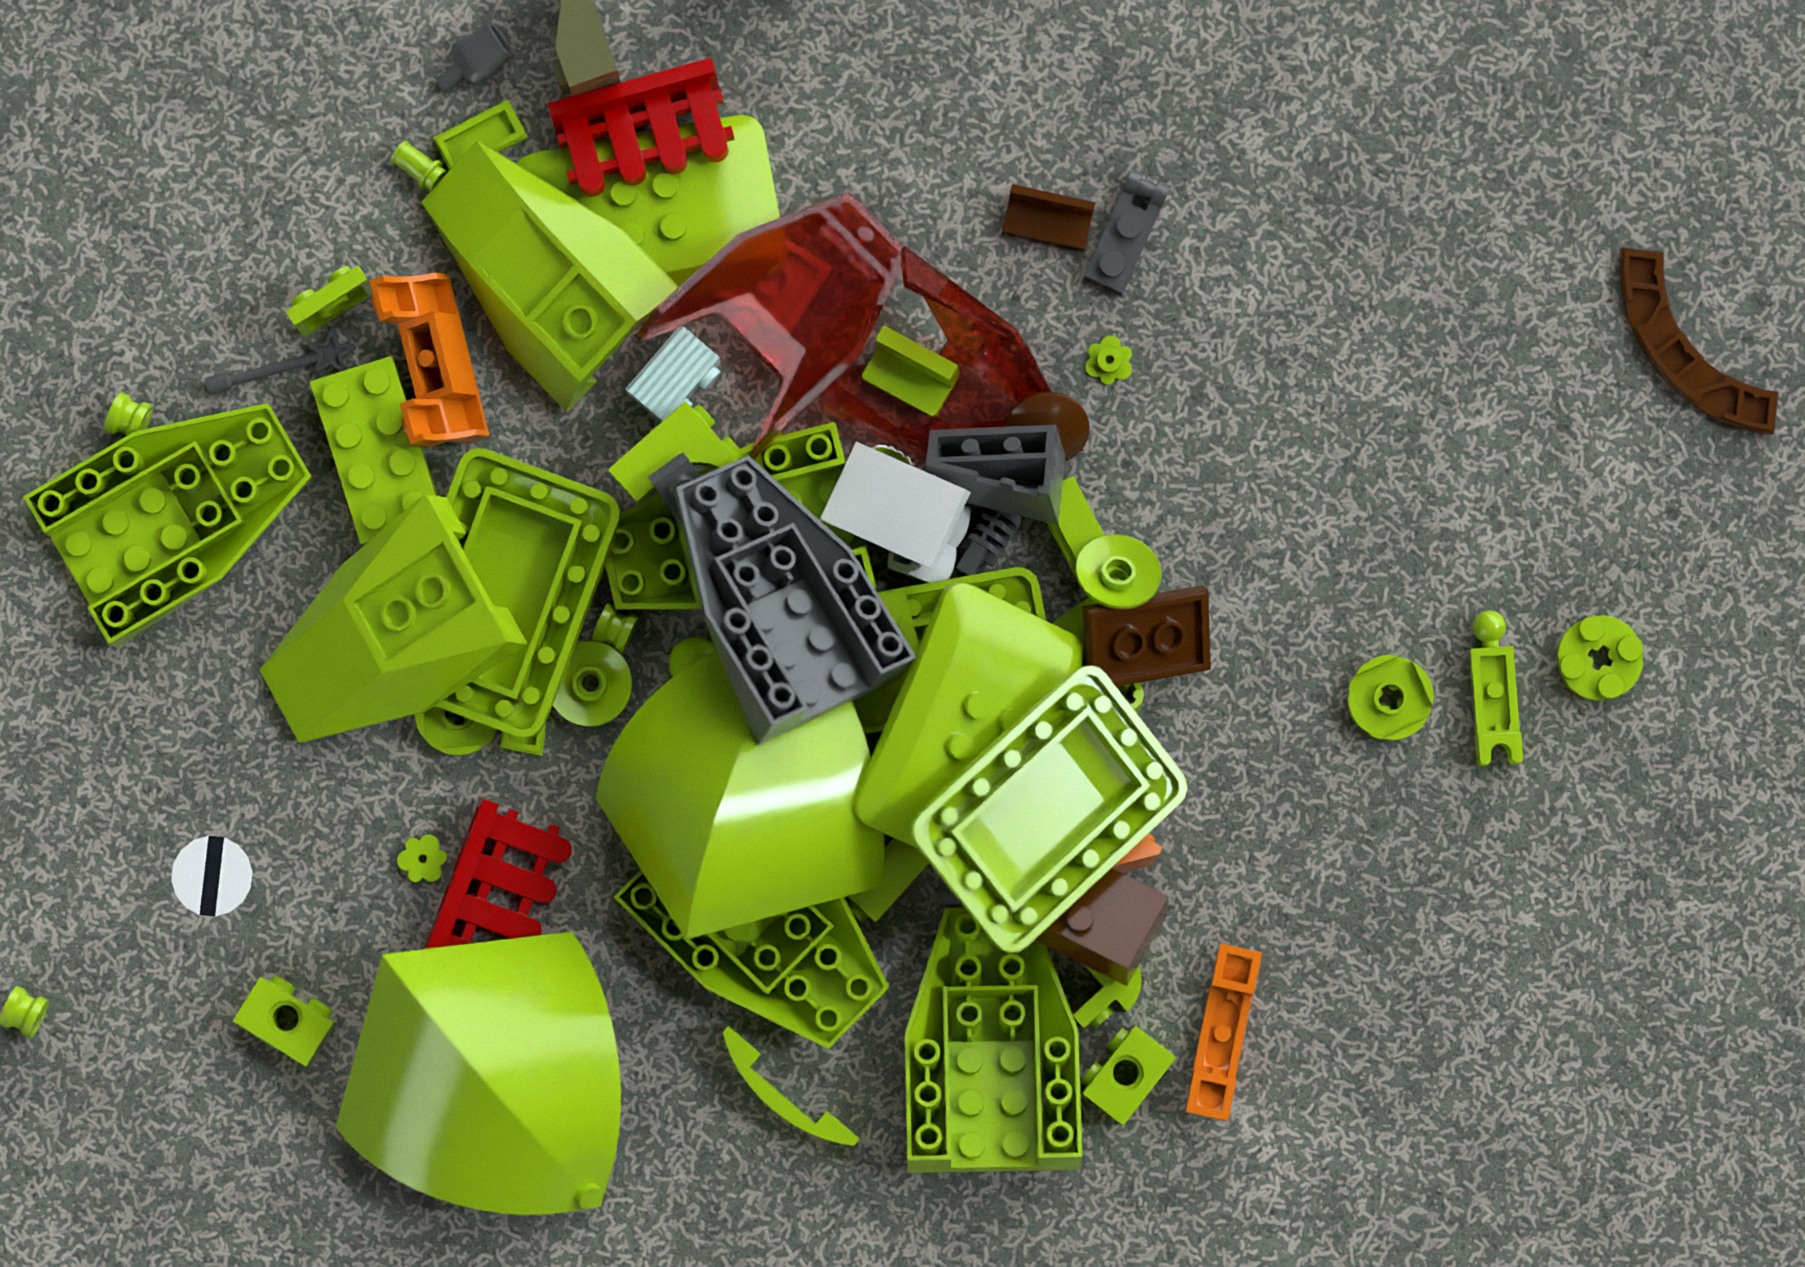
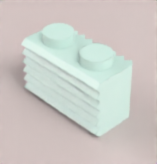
M680 325L625 388L626 393L657 420L662 422L685 401L692 407L693 403L689 399L700 387L706 391L715 382L721 373L716 368L721 363L720 357L684 326Z

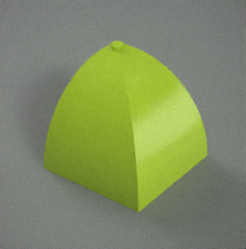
M715 650L684 668L658 689L634 714L614 743L599 779L596 800L685 939L872 890L883 885L884 833L864 825L857 819L854 813L853 803L871 757L852 701L758 746L718 650Z
M573 932L382 954L336 1123V1128L344 1139L361 1156L392 1178L429 1196L476 1210L514 1215H547L601 1207L612 1172L619 1138L621 1117L620 1067L613 1024L601 984L591 961Z

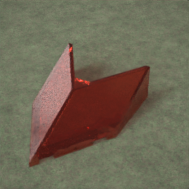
M904 245L900 251L903 287L924 297L947 338L938 355L957 364L960 377L938 415L930 417L865 382L862 379V374L868 364L822 367L818 373L820 410L926 460L930 430L1004 427L1008 413L1020 400L1035 393L1053 391L1017 328Z

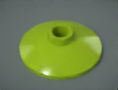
M1105 535L1090 541L1083 547L1076 562V577L1082 590L1095 602L1110 608L1129 609L1146 603L1155 595L1161 582V565L1155 553L1143 542L1125 535ZM1116 577L1121 579L1122 581H1117L1112 578Z
M581 641L576 643L553 707L563 718L576 725L593 727L610 722L625 709L631 697L633 680L628 663L617 650L605 643L597 641ZM587 675H594L598 678L599 686L595 691H589L584 687L583 682Z

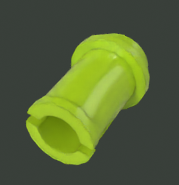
M406 140L395 149L390 158L391 163L397 165L417 180L418 187L422 190L427 188L431 191L447 173L442 168L441 161H432Z

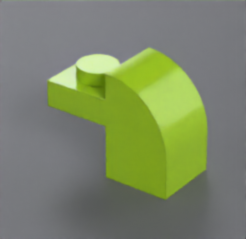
M1083 965L1102 987L1072 1015L1082 1028H1085L1090 1023L1096 1029L1114 1012L1109 1006L1114 1000L1125 1012L1132 1008L1141 989V971L1138 966L1130 982L1125 986Z

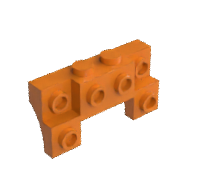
M437 272L402 277L383 275L370 280L373 293L371 303L379 317V321L398 324L416 398L400 403L403 414L402 428L405 435L409 438L410 445L434 447L445 442L471 444L490 437L450 275Z

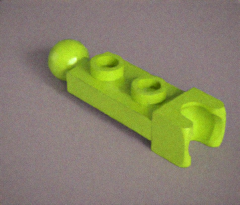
M1485 610L1476 615L1472 626L1474 635L1478 640L1482 641V648L1469 649L1476 764L1478 767L1490 764L1491 750L1495 745H1499L1506 750L1508 762L1511 765H1518L1523 762V750L1519 725L1514 647H1499V640L1503 638L1506 632L1505 619L1494 610Z

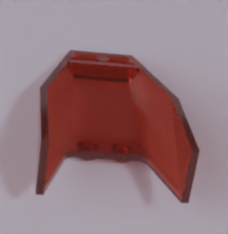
M850 192L736 235L656 307L635 334V337L642 342L708 316H716L723 320L780 380L778 393L750 451L757 458L860 357L908 255V251Z

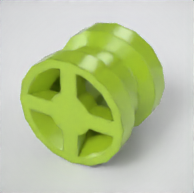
M120 392L107 414L104 430L112 434L120 432L128 436L135 431L147 429L152 418L154 406L147 402L138 404L132 401L130 395Z
M608 602L597 622L591 641L607 643L623 655L635 632L640 616L634 613L627 615L616 610L614 604Z
M16 986L2 1009L0 1025L5 1028L16 1027L20 1029L23 1036L32 1039L44 1019L49 1006V1000L42 996L33 998L27 994L26 989Z

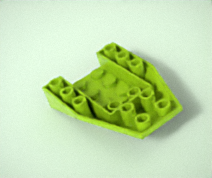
M265 403L135 431L23 496L44 534L51 537L90 604L87 608L108 644L118 648L222 580L309 482L312 476L270 404Z
M425 493L345 561L259 669L299 743L424 713L527 645L509 609L493 605L465 555L458 539L466 535V532L446 497Z
M642 870L614 896L706 989L827 1049H830L890 988L844 897L685 939Z
M945 908L905 1031L907 1173L1081 1170L1082 1127L1078 1028L1046 945L1033 940L1026 948L1019 952L1011 953L1000 950L993 944L966 908ZM993 970L998 974L999 985L1002 986L977 985L980 982L983 971ZM1005 998L1001 1000L1003 1005L1000 1008L999 1015L995 1017L982 1014L980 1006L971 1001V999ZM958 999H966V1002L961 1004Z

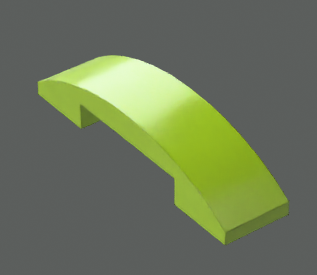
M730 1026L723 1031L726 1046L740 1074L758 1097L778 1115L796 1127L828 1141L854 1146L860 1140L855 1133L828 1110L815 1123L751 1068L762 1054Z

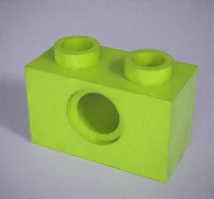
M274 975L271 981L266 977H260L233 1019V1022L305 1067H311L338 1024L337 1021L330 1018L333 1010L313 997L310 998L308 1003L293 995L297 987L277 975ZM288 1005L295 1008L299 1016L298 1024L290 1031L283 1030L277 1022L279 1011Z
M1133 1025L1129 1032L1121 1027L1107 1045V1048L1112 1051L1103 1065L1095 1061L1080 1080L1086 1086L1081 1094L1122 1126L1125 1125L1177 1058L1136 1025ZM1129 1060L1135 1065L1137 1076L1131 1084L1123 1086L1115 1081L1113 1069L1118 1062Z

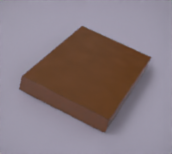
M1203 585L1155 593L1146 603L1129 609H1115L1099 603L1082 606L1085 666L1100 668L1116 687L1211 670L1208 589Z

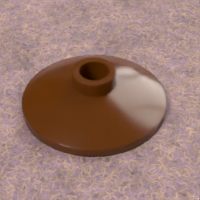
M1039 392L1023 398L1010 410L1004 427L1056 425L1065 452V462L1075 457L1083 449L1090 432L1089 419L1081 404L1072 397L1058 392Z

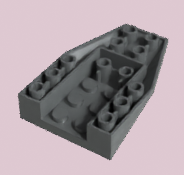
M749 455L676 487L674 493L703 617L758 746L896 681L904 675L917 657L850 547Z

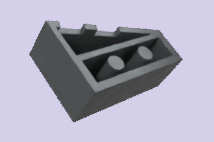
M1056 425L930 430L926 458L928 473L971 492L966 503L1059 524L1065 452Z

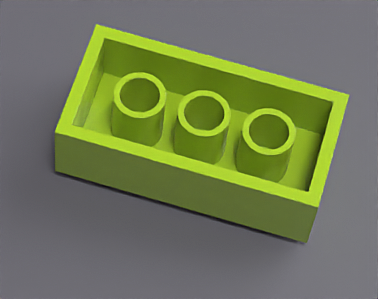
M392 356L310 381L362 546L367 544L425 493L438 496L423 446L410 445L409 438L405 435L402 428L403 414L400 403L408 401V397L397 362Z

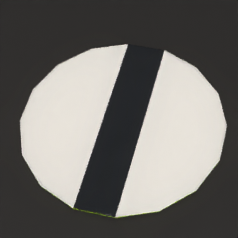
M205 836L191 841L179 852L173 863L171 881L175 895L187 909L198 915L216 917L233 911L244 901L251 888L253 872L248 856L238 844L225 837Z

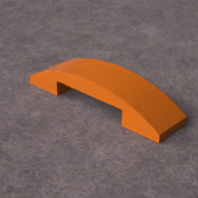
M1222 943L1219 945L1197 1043L1185 1113L1226 1122L1229 1120L1245 1029L1263 952Z

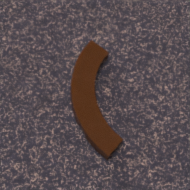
M1622 247L1620 249L1619 275L1625 312L1640 348L1656 372L1677 394L1708 416L1746 431L1773 435L1775 432L1778 392L1745 384L1727 374L1721 373L1704 360V357L1691 344L1683 331L1680 330L1671 312L1664 278V252Z

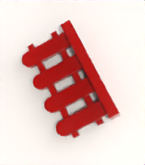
M712 57L547 103L560 149L569 147L575 169L567 171L570 185L579 183L581 192L588 197L600 195L605 189L604 176L620 172L622 180L628 185L642 183L647 175L645 165L660 160L666 172L671 174L681 173L688 164L686 153L702 149L705 158L710 162H721L729 153L727 142L735 140L732 127L723 128L717 105L724 104V100L719 88ZM692 113L698 135L682 139L676 117ZM651 124L657 146L641 151L634 128ZM610 135L616 158L599 162L593 140Z
M480 798L423 949L472 944L474 942H471L477 925L507 936L506 939L541 935L542 928L540 923L536 919L528 917V913L533 900L540 903H548L556 896L557 887L554 881L542 876L548 860L561 863L571 856L572 847L570 842L558 836L560 827L549 824L547 831L517 821L518 811L508 808L506 816L498 814L496 812L499 804ZM487 837L496 840L491 856L482 854ZM510 845L537 855L532 871L501 861L506 846ZM472 878L481 881L475 897L466 894ZM492 885L522 896L517 912L486 901ZM457 918L466 921L460 937L451 934Z

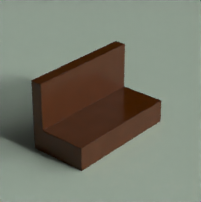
M1012 184L1002 234L1085 251L1096 202Z

